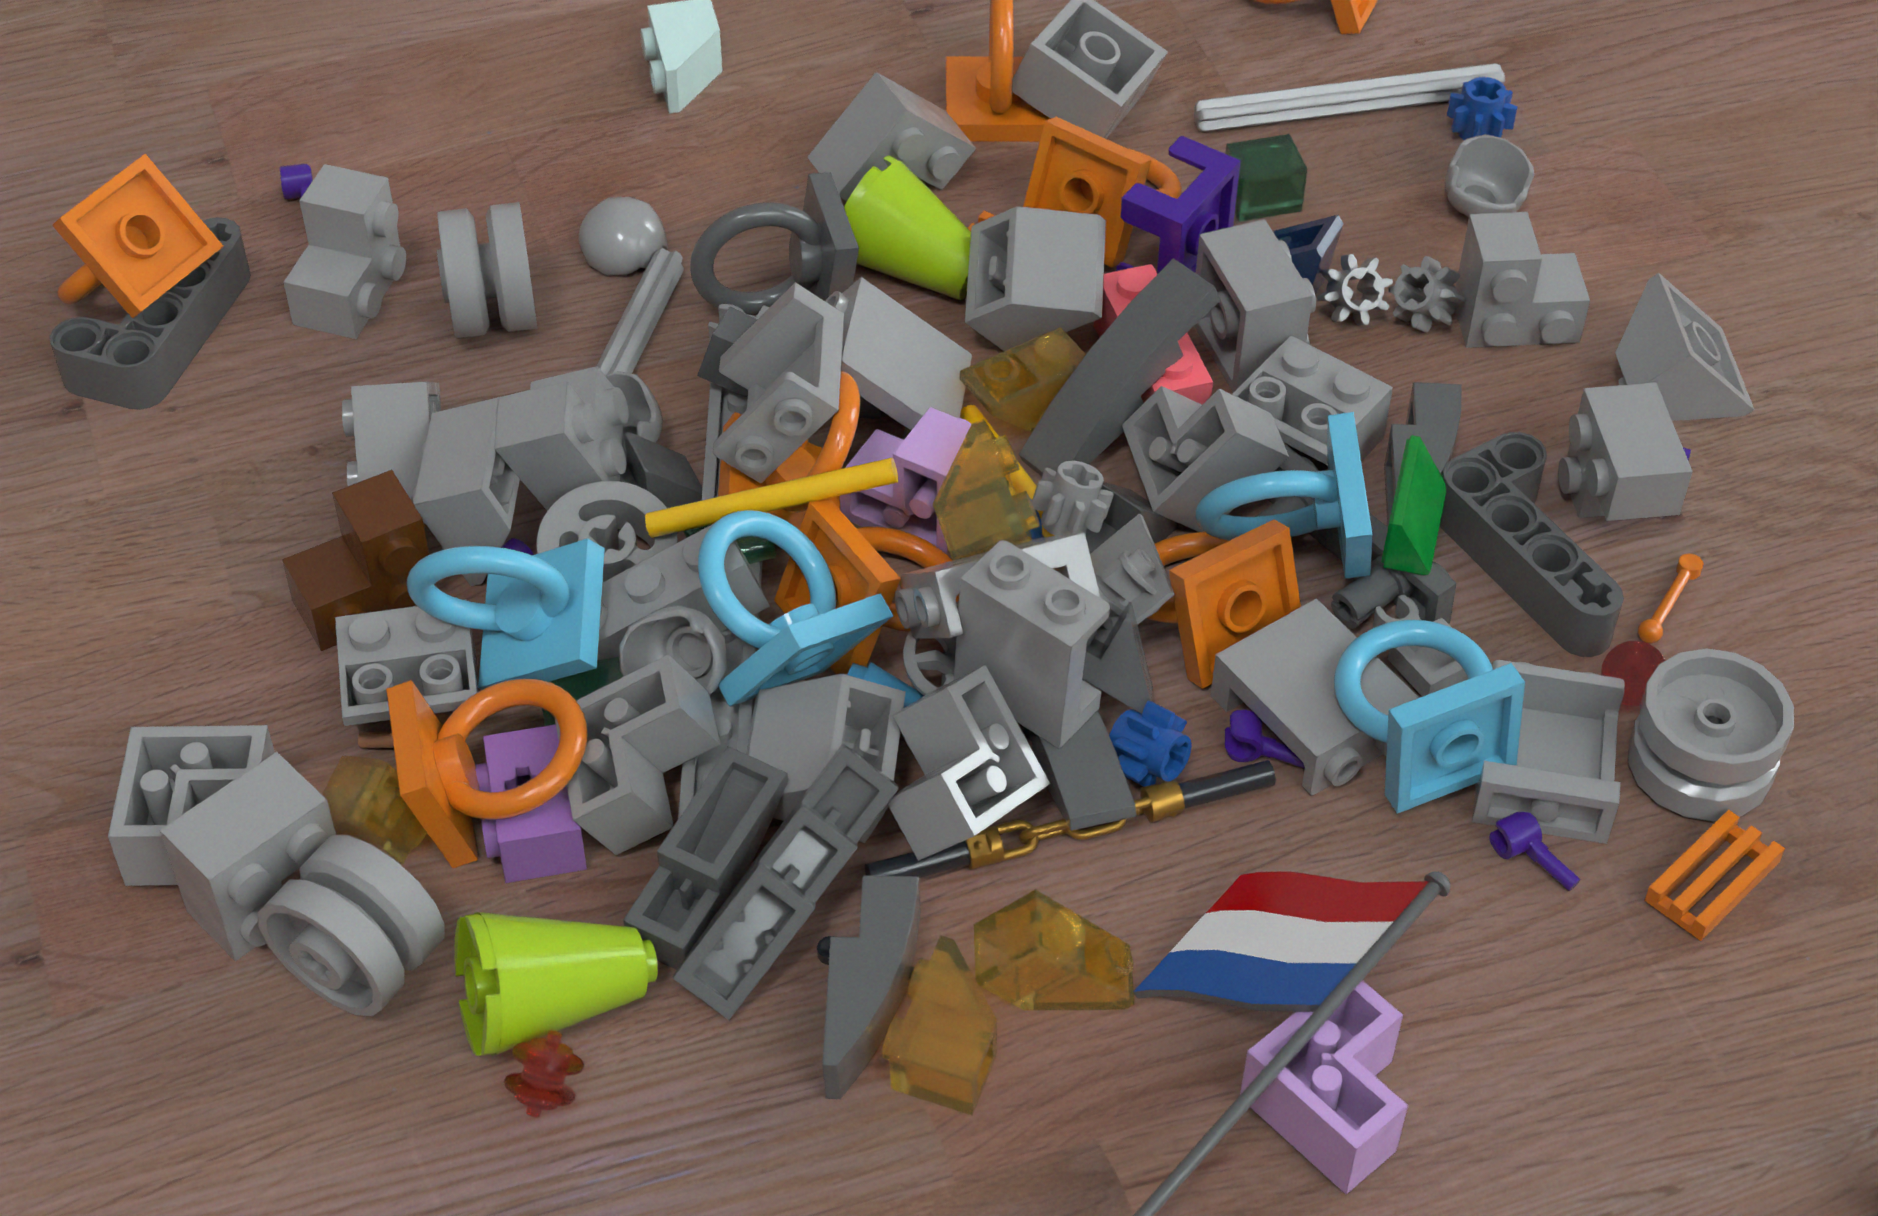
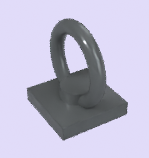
M831 172L808 174L803 211L782 203L763 202L739 207L715 220L698 239L690 260L691 278L702 298L716 308L721 304H730L741 308L748 315H757L763 305L771 307L795 282L823 301L835 291L843 293L854 281L859 247ZM763 226L782 227L792 231L789 241V261L792 275L782 283L761 291L741 292L727 288L717 280L713 269L714 260L721 247L734 236L746 230Z

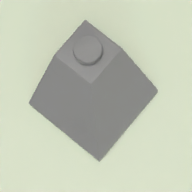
M1660 273L1650 278L1615 352L1623 373V377L1618 381L1619 385L1656 382L1672 421L1740 417L1754 411L1755 409L1723 329Z

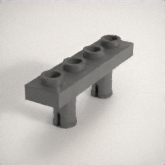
M1285 445L1289 457L1275 470L1318 472L1315 465L1307 457L1298 455L1287 445ZM1311 497L1270 498L1267 500L1272 505L1255 517L1295 511L1312 505L1313 501ZM1369 512L1373 534L1370 575L1357 578L1345 588L1333 594L1332 599L1334 601L1331 602V607L1336 617L1345 626L1354 629L1362 621L1374 614L1376 607L1380 606L1383 608L1390 602L1397 606L1398 596L1405 595L1411 598L1417 605L1421 620L1434 622L1443 618L1449 624L1456 582L1436 562H1432L1431 572L1428 575L1384 568V563L1381 560L1388 525H1384ZM1337 527L1315 530L1308 533L1342 561Z

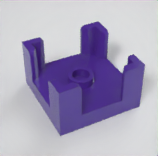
M1181 135L1169 147L1168 155L1180 162L1202 170V173L1177 199L1137 183L1122 197L1120 216L1124 222L1160 237L1157 274L1173 258L1196 273L1200 234L1233 227L1241 160ZM1121 261L1116 271L1134 268V266Z

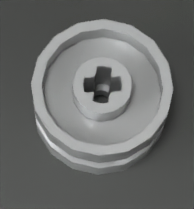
M520 202L490 205L486 213L489 243L478 244L474 216L467 208L437 212L441 249L437 250L444 303H449L455 338L486 335L490 326L486 299L496 297L501 325L508 332L537 329Z
M1707 648L1680 652L1659 664L1646 684L1640 703V714L1635 720L1629 739V767L1638 786L1657 804L1683 817L1717 821L1727 810L1741 817L1761 805L1773 785L1780 766V758L1786 750L1794 729V705L1783 683L1763 665L1734 652Z
M331 835L300 867V880H288L258 912L259 929L269 948L286 969L308 989L330 1004L354 1015L372 1017L385 1007L404 985V970L413 971L420 966L442 942L445 931V923L436 903L419 881L396 860L375 846L349 835Z

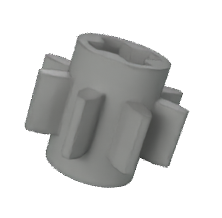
M1353 254L1342 255L1340 261L1342 270H1322L1321 274L1328 280L1326 292L1318 295L1317 299L1318 301H1329L1335 308L1332 313V321L1342 322L1352 312L1353 320L1357 325L1369 324L1368 310H1388L1389 305L1382 298L1384 287L1390 286L1393 283V279L1381 278L1375 271L1379 259L1376 257L1367 258L1358 268L1357 260ZM1360 279L1357 283V289L1363 293L1361 300H1350L1353 296V291L1347 286L1349 280Z
M1429 256L1423 258L1421 268H1411L1405 264L1400 266L1402 274L1396 280L1395 286L1388 288V292L1394 294L1399 304L1392 313L1394 317L1406 322L1412 320L1414 328L1427 333L1432 326V321H1441L1448 325L1452 324L1451 315L1459 303L1465 302V297L1458 294L1457 288L1454 285L1461 276L1459 272L1449 267L1441 269L1440 262Z
M1065 461L1058 466L1057 472L1050 468L1044 469L1030 506L1035 510L1043 511L1041 523L1048 532L1055 536L1077 533L1086 534L1087 528L1098 533L1100 532L1103 520L1106 519L1114 494L1111 491L1101 489L1104 479L1096 468L1080 461Z

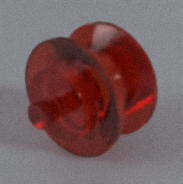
M1627 641L1615 646L1607 654L1602 664L1601 675L1623 679L1625 681V691L1622 703L1630 706H1640L1648 680L1658 665L1666 660L1657 648L1646 642Z
M548 1031L547 1038H535L530 1042L519 1043L513 1048L512 1054L514 1058L524 1066L522 1072L508 1074L505 1077L504 1086L515 1095L519 1102L528 1106L526 1114L529 1116L540 1117L542 1110H553L558 1106L570 1105L575 1101V1091L564 1082L566 1076L580 1074L584 1069V1062L577 1055L573 1054V1050L569 1046L561 1043L562 1034L560 1032Z

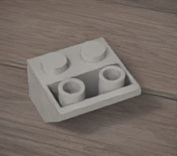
M1016 206L972 225L965 323L1007 354H1012L1102 318L1106 220L1100 215Z
M1291 335L1232 395L1270 412L1284 443L1328 465V415L1354 412L1362 462L1384 438L1393 387Z
M499 397L435 412L431 415L427 438L421 448L422 461L417 485L412 490L411 501L423 518V523L428 526L441 544L442 550L464 546L501 548L511 530L520 478L494 449ZM471 573L462 575L470 586L482 584L487 574Z
M418 606L335 617L341 708L344 726L390 720L386 689L410 680L414 682L434 713L455 711L464 701L480 691L478 688L479 676L472 628L461 627L439 620L424 612Z
M837 674L759 690L755 699L746 754L788 773V782L773 818L783 821L787 818L843 743L894 782L900 728L892 715L904 708L906 692L846 674ZM888 804L860 838V842L865 843L888 809Z

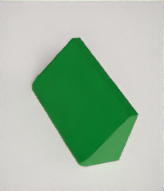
M1411 435L1410 439L1406 440L1381 562L1384 563V568L1428 575L1431 572L1446 495V484L1420 436Z

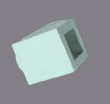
M685 0L647 6L649 28L640 29L645 61L654 60L649 61L654 93L663 92L669 114L680 112L722 72L720 28L711 0Z

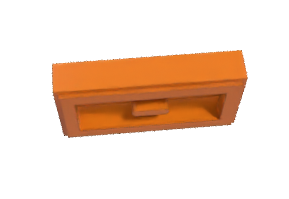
M1727 810L1649 886L1644 900L1700 941L1780 863L1785 850L1783 846L1775 841L1769 846L1760 841L1762 832L1754 826L1750 825L1746 830L1737 826L1740 817L1730 810ZM1725 841L1731 844L1674 901L1669 898ZM1745 854L1754 860L1697 917L1689 912Z

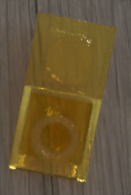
M1059 327L960 370V380L992 416L1033 432L1052 400L1086 354Z
M984 419L971 424L933 502V507L952 561L988 552L1002 540L1008 541L1013 545L1033 540L1030 530L1040 526L1028 493L1023 491L1017 494L1010 474L1018 471L1019 465L1007 436L1003 435L996 438Z
M342 755L322 793L327 799L336 835H349L367 842L403 865L410 850L416 848L422 842L427 832L400 796L397 770L389 763L377 758Z
M1036 889L974 924L975 984L1024 1011L1125 1010L1134 1005L1132 976L1134 963L1130 945Z
M940 935L930 960L920 958L914 968L908 988V999L912 1000L905 1019L897 1016L893 1018L885 1036L882 1058L890 1060L892 1090L973 1116L997 1056V1018L954 939Z

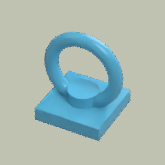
M1354 412L1328 415V470L1318 472L1302 470L1267 472L1223 484L1209 492L1199 502L1195 516L1199 527L1211 536L1229 541L1273 519L1289 527L1291 537L1315 530L1337 527L1345 579L1370 575L1373 534ZM1311 497L1313 504L1307 507L1276 515L1241 517L1224 514L1238 506L1270 498Z
M752 510L733 512L717 520L709 528L701 542L698 554V572L701 587L708 604L726 628L744 642L759 649L720 681L718 687L729 707L755 698L759 690L796 683L824 672L893 617L881 593L836 608L834 581L822 554L802 531L778 516ZM753 536L766 539L779 546L796 562L802 571L810 592V604L798 607L780 616L770 624L756 618L739 602L726 578L724 560L730 544L738 538Z
M587 538L536 555L491 546L455 547L438 551L422 558L409 572L407 590L413 602L420 609L444 622L483 630L479 689L483 690L494 684L514 679H537L550 682L597 668L605 548ZM471 573L488 574L485 604L455 598L442 592L434 585L437 581L449 576Z
M1400 620L1379 625L1357 637L1342 653L1334 676L1336 698L1343 713L1358 729L1376 740L1387 743L1385 796L1397 814L1478 783L1484 761L1517 766L1525 681L1512 663L1493 670L1487 655L1472 639L1454 628L1425 620ZM1403 646H1422L1441 651L1455 659L1468 677L1465 681L1391 708L1388 715L1372 706L1361 688V675L1367 664L1380 653Z

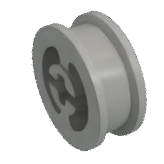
M599 481L582 485L569 491L549 508L538 530L537 552L539 554L588 538L605 548L603 583L678 543L677 532L654 538L650 537L646 528L645 514L666 509V506L652 493L625 482ZM636 535L644 539L651 548L648 550L639 549L636 544Z

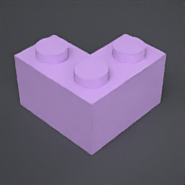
M931 407L905 439H900L876 429L845 468L892 457L897 468L898 483L841 495L840 510L850 522L862 527H888L916 535L932 543L951 558L968 535L966 527L967 515L980 511L975 498L983 495L985 429L971 424L962 418H956Z
M1363 980L1250 1107L1345 1194L1349 1193L1397 1151L1408 1107L1403 1100L1375 1077L1392 1062L1403 1015ZM1295 1012L1247 1051L1240 1095L1314 1012Z

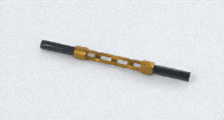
M1266 760L1181 783L1174 780L1162 782L1159 785L1153 784L1142 787L1140 799L1134 800L1136 815L1145 814L1150 823L1162 820L1168 816L1174 817L1185 808L1273 786L1276 783L1275 772L1270 761ZM1064 817L1061 820L1033 826L1025 820H1014L987 827L977 835L919 861L914 852L865 864L866 876H909L921 878L967 866L972 870L1028 855L1035 850L1038 841L1068 834L1074 839L1086 840L1120 830L1125 825L1127 819L1085 830L1076 829L1072 831ZM1023 830L1019 834V840L1027 844L1004 851L1000 834Z

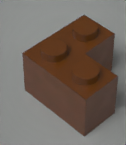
M392 469L332 492L342 536L282 559L292 602L320 651L337 645L335 617L417 606L408 593L407 578L415 564L429 555L423 518Z

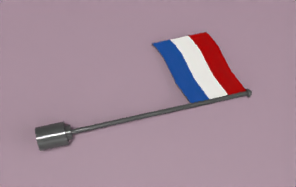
M1292 871L1241 874L1133 991L1137 999L1148 997H1189L1254 1011L1314 1013L1133 1216H1154L1437 895L1446 897L1449 894L1450 881L1446 875L1441 872H1430L1424 877L1425 881L1357 882Z

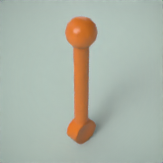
M1683 554L1679 557L1676 567L1678 575L1651 619L1644 620L1638 626V635L1645 643H1656L1662 638V624L1687 582L1697 579L1701 574L1704 563L1699 556Z

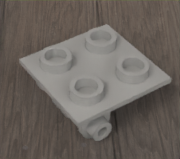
M1141 514L1136 515L1090 554L1100 598L1110 604L1109 618L1096 630L1097 635L1095 639L1102 643L1105 642L1129 601L1132 603L1138 625L1145 618L1156 613L1166 601L1175 595L1144 517Z

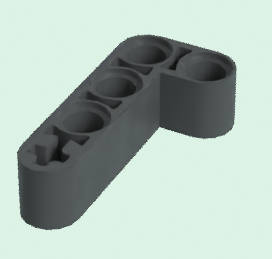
M220 217L203 220L206 226L223 244V247L133 319L127 314L120 325L89 317H75L59 323L52 330L50 344L63 385L68 392L77 396L136 410L151 408L159 404L168 395L251 277L241 230L235 221Z
M1509 432L1453 458L1446 464L1442 475L1446 484V495L1440 528L1563 649L1580 657H1594L1603 654L1610 647L1624 600L1623 591L1612 577L1534 504L1537 499L1547 458L1546 448L1542 442L1534 436L1523 432Z

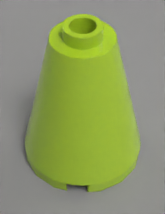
M890 155L884 157L883 159L888 167L881 171L873 166L858 183L844 205L859 247L856 264L958 300L965 299L967 297L971 231L902 161Z
M482 912L464 915L457 920L454 954L456 977L464 976L467 999L459 1000V1006L467 1040L472 1052L476 1056L489 1054L495 1056L641 999L646 995L648 983L655 982L657 979L658 968L654 945L651 940H642L639 931L635 927Z

